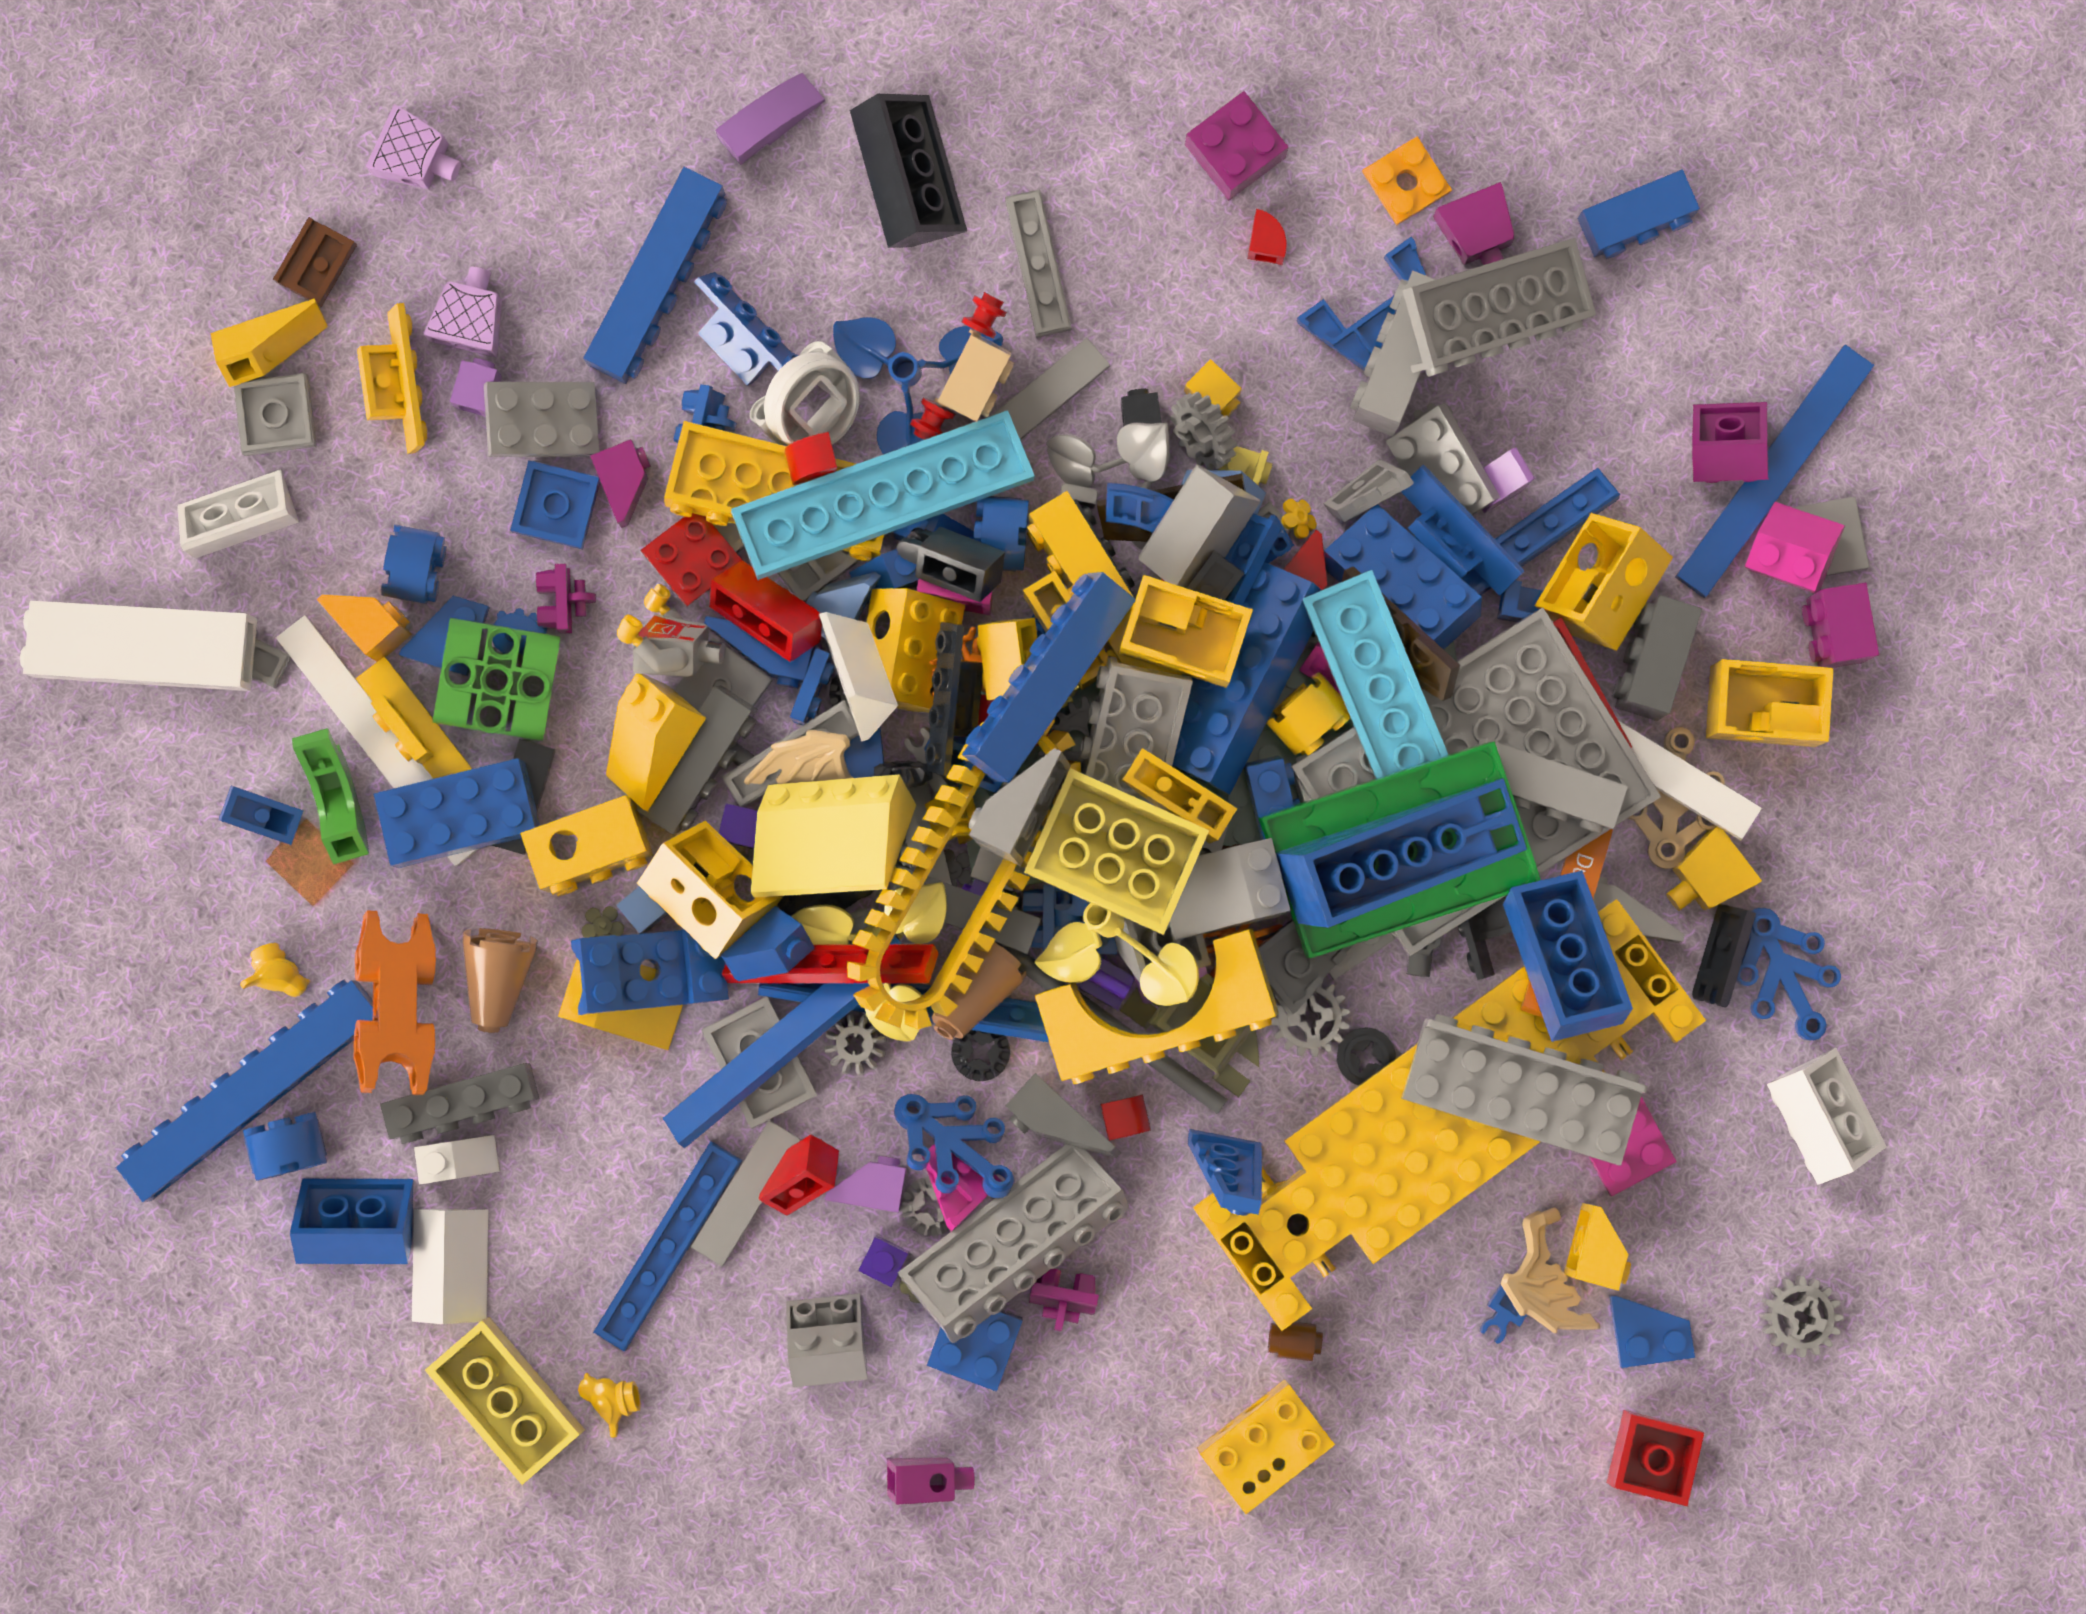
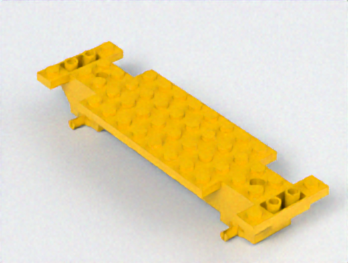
M1618 899L1613 900L1599 910L1598 914L1633 1007L1623 1024L1551 1042L1544 1019L1520 1010L1529 982L1525 966L1518 969L1452 1017L1458 1020V1028L1471 1031L1473 1025L1494 1031V1039L1504 1042L1508 1041L1509 1036L1531 1042L1530 1050L1544 1053L1545 1047L1567 1053L1566 1061L1579 1065L1581 1059L1598 1063L1594 1056L1608 1045L1612 1047L1620 1060L1626 1058L1633 1050L1623 1039L1622 1035L1651 1014H1653L1673 1043H1677L1703 1024L1706 1019ZM1415 1044L1284 1140V1143L1303 1169H1300L1288 1179L1274 1184L1262 1166L1264 1182L1262 1181V1202L1259 1215L1252 1213L1244 1216L1233 1214L1226 1208L1220 1207L1213 1192L1192 1208L1277 1326L1283 1331L1312 1310L1309 1303L1291 1280V1277L1313 1262L1323 1275V1278L1328 1276L1329 1273L1321 1262H1324L1331 1273L1336 1267L1331 1263L1325 1252L1350 1234L1371 1263L1375 1264L1539 1144L1540 1141L1401 1099L1417 1044ZM1294 1214H1303L1307 1220L1305 1231L1298 1235L1291 1234L1287 1228L1288 1219Z

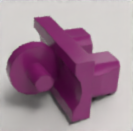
M566 563L555 564V569L536 573L537 593H556V606L537 607L538 626L540 628L557 629L561 634L572 633L571 604H575V617H586V604L595 603L596 594L585 592V580H574L575 593H571L570 568H567Z
M1056 1268L1050 1269L1038 1278L1037 1282L1032 1286L1029 1303L1044 1306L1042 1317L1055 1319L1054 1330L1062 1331L1064 1321L1078 1324L1080 1313L1095 1314L1099 1295L1095 1294V1276L1083 1273L1076 1274L1072 1290L1058 1287L1061 1270Z

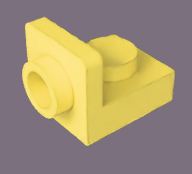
M1237 446L1233 448L1236 456L1231 458L1230 462L1217 469L1242 471L1259 486V483L1267 484L1273 463L1266 462L1268 451L1261 450V453Z

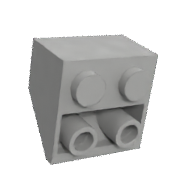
M860 1293L786 1301L787 1351L793 1387L867 1379V1359Z

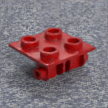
M692 513L691 517L680 519L640 550L686 606H689L711 589V580L742 560L715 526L706 521V516Z

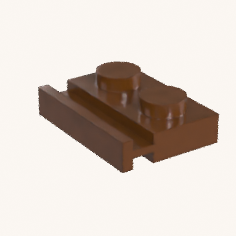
M308 217L273 280L307 300L315 298L318 306L322 308L357 244L353 240Z

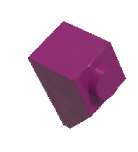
M631 439L590 455L616 521L621 528L629 525L648 481L645 469L651 467L643 446L636 449Z

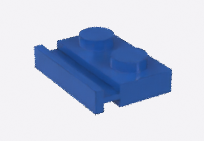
M818 648L814 651L790 715L794 723L803 726L809 722L810 718L815 719L822 702V699L818 698L823 684H829L835 668V664L831 663L832 657L830 653Z

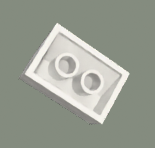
M1837 1048L1780 1075L1767 1084L1771 1091L1772 1100L1779 1107L1788 1125L1789 1133L1796 1141L1805 1158L1806 1167L1813 1174L1817 1184L1854 1172L1887 1147Z

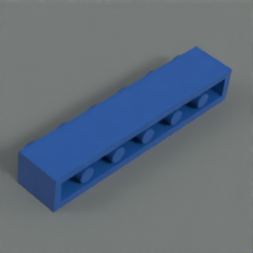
M685 166L683 167L583 357L588 366L624 384H627L630 377L635 379L644 364V359L641 358V355L646 345L652 347L655 344L661 331V327L657 324L663 313L667 315L671 313L678 298V295L674 294L679 282L686 283L693 271L694 263L691 262V259L697 249L702 251L707 245L711 235V231L707 229L713 217L719 219L726 208L728 200L724 198L726 194L723 185Z
M1104 572L1084 574L1075 582L1072 587L1074 594L1067 604L1061 605L1051 617L1053 624L1047 633L1040 635L1030 647V653L1032 654L1026 663L1018 666L1009 677L1008 682L1010 686L1003 696L1000 695L995 698L988 707L987 713L989 716L982 726H977L967 737L966 744L968 746L961 755L995 782L1010 783L1136 599Z

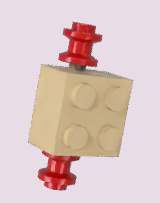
M984 292L982 298L974 295L972 301L977 308L972 317H963L961 321L971 327L969 330L971 336L939 399L935 398L932 401L923 397L921 404L924 406L925 411L921 419H912L910 422L916 428L913 434L923 440L943 434L940 428L944 420L954 419L956 414L945 406L976 422L980 415L988 417L998 396L992 393L997 381L1005 384L1014 366V362L1009 360L1011 351L981 336L984 334L994 339L996 332L993 330L992 325L996 317H1005L1007 311L1001 309L1004 302Z

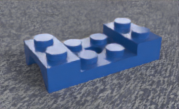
M685 929L621 936L579 938L571 941V948L580 962L582 995L578 1005V1015L729 1000L727 982L722 975L725 967V961L722 956L715 959ZM645 960L653 963L656 969L655 977L651 981H646L640 974V966Z

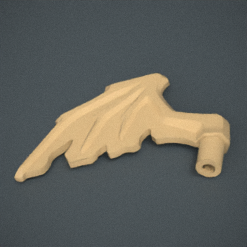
M807 730L805 736L772 744L771 748L773 750L745 778L744 783L746 785L750 783L762 784L768 775L777 772L779 769L782 771L776 778L778 784L853 778L848 771L844 759V751L850 747V741L843 734Z
M1553 1207L1542 1212L1535 1211L1527 1215L1522 1222L1527 1254L1517 1272L1514 1274H1504L1501 1281V1286L1520 1316L1525 1314L1531 1316L1553 1333H1557L1558 1329H1600V1324L1596 1323L1591 1314L1578 1315L1573 1311L1567 1310L1569 1307L1578 1306L1581 1297L1575 1287L1564 1284L1568 1277L1562 1272L1560 1265L1557 1263L1552 1265L1545 1263L1551 1255L1546 1244L1545 1228L1550 1224L1560 1221L1559 1210Z

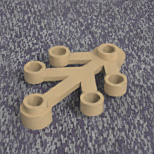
M1683 727L1670 730L1664 737V748L1684 761L1686 755L1693 750L1695 745L1693 734ZM1677 735L1685 737L1686 746L1684 748H1678L1675 745L1674 740ZM1711 771L1706 773L1709 776L1715 777L1723 785L1725 784L1724 777L1719 772ZM1657 790L1661 797L1654 801L1653 805L1663 816L1661 830L1646 814L1647 806L1641 810L1638 816L1632 815L1628 819L1633 820L1650 841L1648 856L1651 862L1659 868L1670 869L1682 862L1685 856V845L1705 830H1711L1716 825H1705L1702 817L1697 814L1694 822L1677 833L1678 818L1689 809ZM1665 843L1670 844L1673 848V854L1670 857H1665L1661 852V847Z

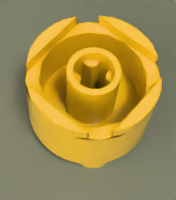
M1320 672L1311 677L1316 683L1310 684L1308 687L1304 683L1301 684L1273 710L1278 717L1276 719L1269 717L1266 723L1294 755L1299 753L1304 755L1306 753L1309 756L1324 743L1321 736L1332 728L1335 731L1338 730L1350 719L1342 696Z

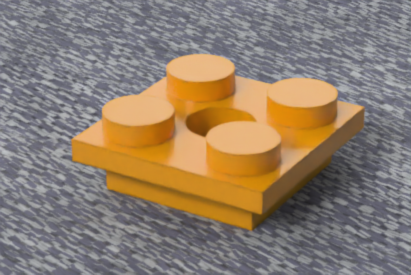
M1418 136L1362 170L1365 178L1396 226L1452 192L1451 187ZM1403 173L1411 174L1416 179V187L1408 191L1401 189L1397 184V177Z

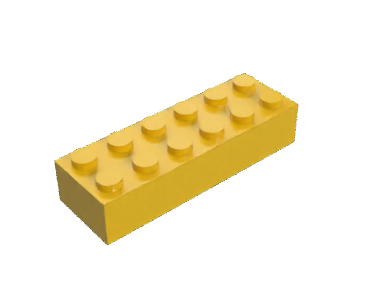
M1068 491L1029 513V526H1027L1029 532H1027V535L1038 552L1044 549L1048 556L1046 558L1048 562L1046 566L1049 572L1056 571L1059 578L1067 586V591L1071 597L1074 594L1072 587L1082 575L1094 572H1104L1133 597ZM1133 603L1104 645L1107 655L1116 657L1118 663L1182 675L1181 673L1119 654L1134 606Z

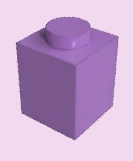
M474 358L472 363L462 360L450 403L456 409L486 417L484 384L486 382H501L502 379L498 370L494 369L495 364L479 358Z

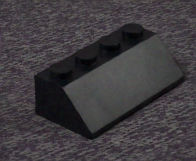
M878 93L851 109V118L888 248L914 247L967 232L930 96Z

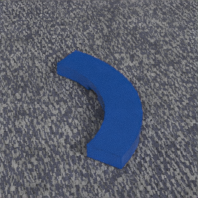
M1107 483L1106 522L1131 525L1152 533L1174 499L1146 488L1127 484Z

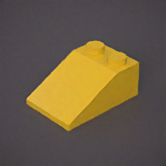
M636 673L618 702L606 776L643 810L648 811L706 717L669 685L645 674Z
M577 958L558 1017L669 1051L683 1005L578 1015V1005L582 995L580 962ZM641 964L640 974L646 981H651L655 977L656 969Z

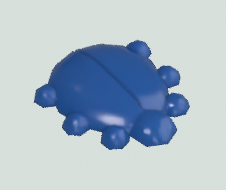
M521 608L509 614H506L505 611H499L497 613V620L493 624L543 634L547 633V628H540L538 626L536 613H531L527 617ZM507 633L496 634L492 640L495 648L503 654L508 653L514 645L512 637ZM521 635L518 652L522 656L526 641L525 635Z

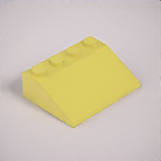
M1070 768L1024 873L1164 935L1209 830Z
M887 775L768 785L757 812L751 894L753 897L887 889L916 808V803L901 776Z

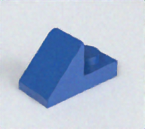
M231 785L218 820L291 845L304 810Z

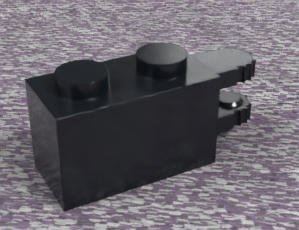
M919 527L914 528L896 546L898 555L901 558L916 564L915 577L972 600L981 602L1001 583L1005 551L946 528L939 527L934 532L927 529L923 530Z

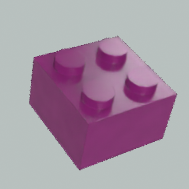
M1245 91L1241 92L1188 132L1185 140L1187 149L1228 201L1284 160L1289 148Z
M1866 582L1822 589L1806 599L1807 605L1802 607V616L1805 626H1811L1813 641H1809V655L1813 663L1817 662L1818 667L1837 668L1862 664L1879 656Z

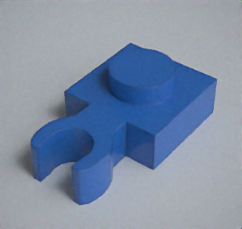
M1501 1284L1487 1304L1496 1312L1491 1318L1486 1319L1481 1324L1480 1332L1485 1334L1489 1326L1497 1325L1499 1334L1494 1339V1342L1499 1344L1506 1336V1328L1510 1321L1520 1327L1527 1317V1314L1524 1316L1519 1315Z

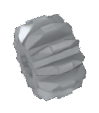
M849 1013L847 1014L849 1027H845L839 1020L834 1024L841 1031L839 1035L829 1031L825 1034V1037L828 1039L836 1040V1045L824 1047L825 1053L837 1051L839 1054L830 1061V1064L836 1066L843 1059L846 1060L842 1068L843 1074H849L852 1063H855L857 1074L859 1076L864 1075L863 1061H866L873 1070L878 1067L877 1063L870 1057L872 1053L878 1057H885V1051L875 1049L874 1047L876 1043L887 1042L886 1036L873 1038L872 1034L878 1030L873 1025L868 1030L865 1028L869 1020L866 1014L862 1015L859 1026H855L854 1014ZM854 1034L855 1038H858L860 1034L865 1039L861 1044L864 1051L857 1055V1051H853L850 1054L846 1049L850 1044L847 1038Z

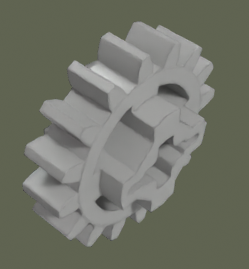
M1199 392L1189 393L1176 401L1177 404L1171 407L1174 414L1170 416V420L1176 424L1172 431L1181 438L1178 444L1181 447H1186L1187 456L1195 458L1198 465L1202 466L1205 464L1208 470L1213 468L1219 469L1236 456L1233 448L1237 447V442L1231 438L1235 430L1227 425L1226 422L1229 421V417L1221 415L1220 405L1211 404V399L1208 395L1202 398Z
M1321 983L1314 991V993L1324 997L1331 1005V1008H1323L1316 1003L1313 994L1292 1015L1285 1014L1286 1011L1281 1004L1276 1005L1279 1014L1277 1018L1271 1021L1272 1025H1278L1280 1030L1274 1035V1038H1286L1285 1050H1289L1295 1045L1297 1046V1056H1303L1305 1050L1310 1049L1312 1057H1318L1319 1047H1322L1329 1053L1332 1051L1331 1044L1329 1043L1331 1040L1338 1043L1343 1041L1338 1031L1339 1029H1349V1025L1342 1022L1341 1019L1342 1016L1350 1014V1010L1340 1009L1339 1004L1344 1001L1345 997L1344 995L1337 997L1332 995L1335 985L1331 984L1326 989L1321 988ZM1306 1007H1310L1313 1013L1318 1012L1319 1020L1313 1021L1312 1034L1308 1023L1301 1022L1300 1015L1306 1013ZM1326 1021H1333L1329 1033L1320 1040L1319 1030ZM1296 1026L1304 1032L1306 1042L1295 1038L1287 1027Z
M1797 1275L1795 1284L1790 1279L1783 1278L1782 1289L1771 1286L1769 1289L1774 1297L1772 1300L1762 1298L1761 1301L1764 1305L1768 1306V1312L1759 1313V1317L1768 1320L1769 1323L1761 1329L1762 1332L1774 1334L1770 1344L1777 1347L1784 1343L1782 1353L1790 1355L1795 1348L1796 1354L1800 1358L1806 1357L1807 1349L1816 1356L1820 1355V1344L1831 1348L1833 1344L1828 1338L1829 1335H1840L1841 1333L1838 1328L1834 1327V1322L1843 1320L1842 1315L1834 1313V1308L1841 1304L1840 1300L1828 1299L1833 1290L1826 1286L1818 1290L1820 1280L1814 1278L1807 1285L1805 1277ZM1801 1292L1797 1300L1790 1303L1783 1302L1789 1295ZM1819 1302L1823 1307L1824 1319L1821 1318L1817 1308ZM1796 1311H1804V1314L1808 1316L1806 1323L1799 1322L1794 1317ZM1778 1314L1783 1317L1786 1325L1784 1333L1778 1323ZM1815 1330L1819 1331L1813 1338L1801 1341L1804 1340L1807 1333Z

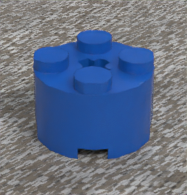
M990 496L977 501L976 517H983V519L976 520L974 540L1005 551L1003 571H1024L1029 500Z
M395 524L393 531L395 535H390L383 566L386 575H389L388 583H382L381 595L427 604L428 601L436 603L440 582L437 581L438 572H435L436 567L443 568L447 550V546H444L445 537L440 536L438 532Z
M316 1112L296 1116L295 1124H292L290 1117L268 1122L269 1130L267 1131L264 1125L243 1130L252 1174L255 1175L256 1181L327 1163V1153Z

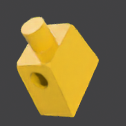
M1715 826L1713 829L1708 830L1688 851L1682 862L1672 869L1681 883L1667 892L1666 896L1678 911L1694 900L1697 901L1703 910H1707L1762 882V880L1725 831Z

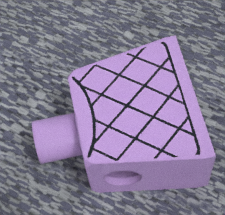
M394 104L366 164V168L375 177L429 189L435 174L453 182L459 173L461 162L444 155L449 143L440 132Z
M471 266L465 285L455 282L446 283L424 332L429 342L497 358L502 299L497 293L487 290L491 276L490 271Z

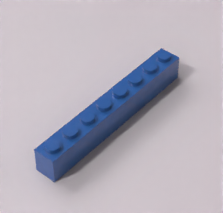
M342 980L334 985L327 992L329 998L319 1006L313 1003L305 1008L298 1015L300 1021L292 1028L288 1029L287 1026H284L276 1031L268 1039L271 1043L261 1052L256 1049L240 1060L239 1064L242 1067L231 1076L228 1072L221 1075L210 1084L212 1089L210 1093L202 1099L196 1096L188 1101L180 1109L183 1113L173 1122L169 1119L165 1120L151 1131L154 1137L142 1146L139 1142L121 1155L124 1161L115 1168L142 1202L154 1200L354 1041L357 1020L373 1021V1000L358 981L351 980L347 983L345 980Z

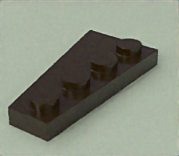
M1354 566L1344 570L1342 582L1361 573ZM1382 593L1420 687L1442 701L1451 698L1460 664Z

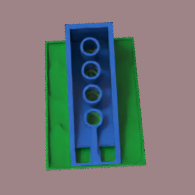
M1495 741L1476 745L1258 818L1265 839L1272 838L1290 913L1306 958H1314L1508 895L1512 887L1541 880Z

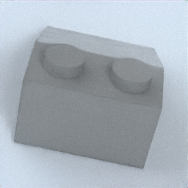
M1054 748L987 799L983 808L978 807L974 811L968 826L972 829L969 835L981 848L1019 866L1022 865L1071 767L1063 753Z
M1272 838L1234 846L1197 857L1169 922L1173 941L1280 917L1290 911Z

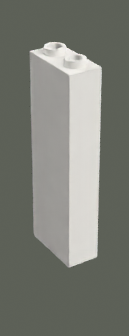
M30 601L29 610L25 612L23 623L24 629L27 632L26 646L22 648L20 654L23 674L35 678L251 691L257 618L246 613Z

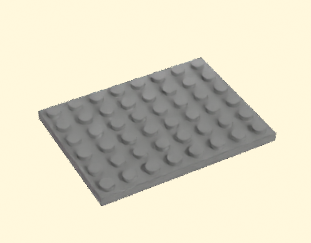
M1544 608L1537 610L1458 660L1457 663L1460 664V669L1451 698L1442 701L1422 689L1448 755L1479 744L1480 739L1487 738L1626 785L1628 789L1616 825L1661 797ZM1355 727L1350 728L1291 766L1311 800L1376 779ZM1532 804L1531 809L1528 810L1517 806L1539 874L1610 830L1603 828L1601 834L1579 827L1581 823L1579 819L1567 816L1566 822L1544 815L1546 808ZM1503 897L1397 930L1394 933L1407 954L1411 956Z

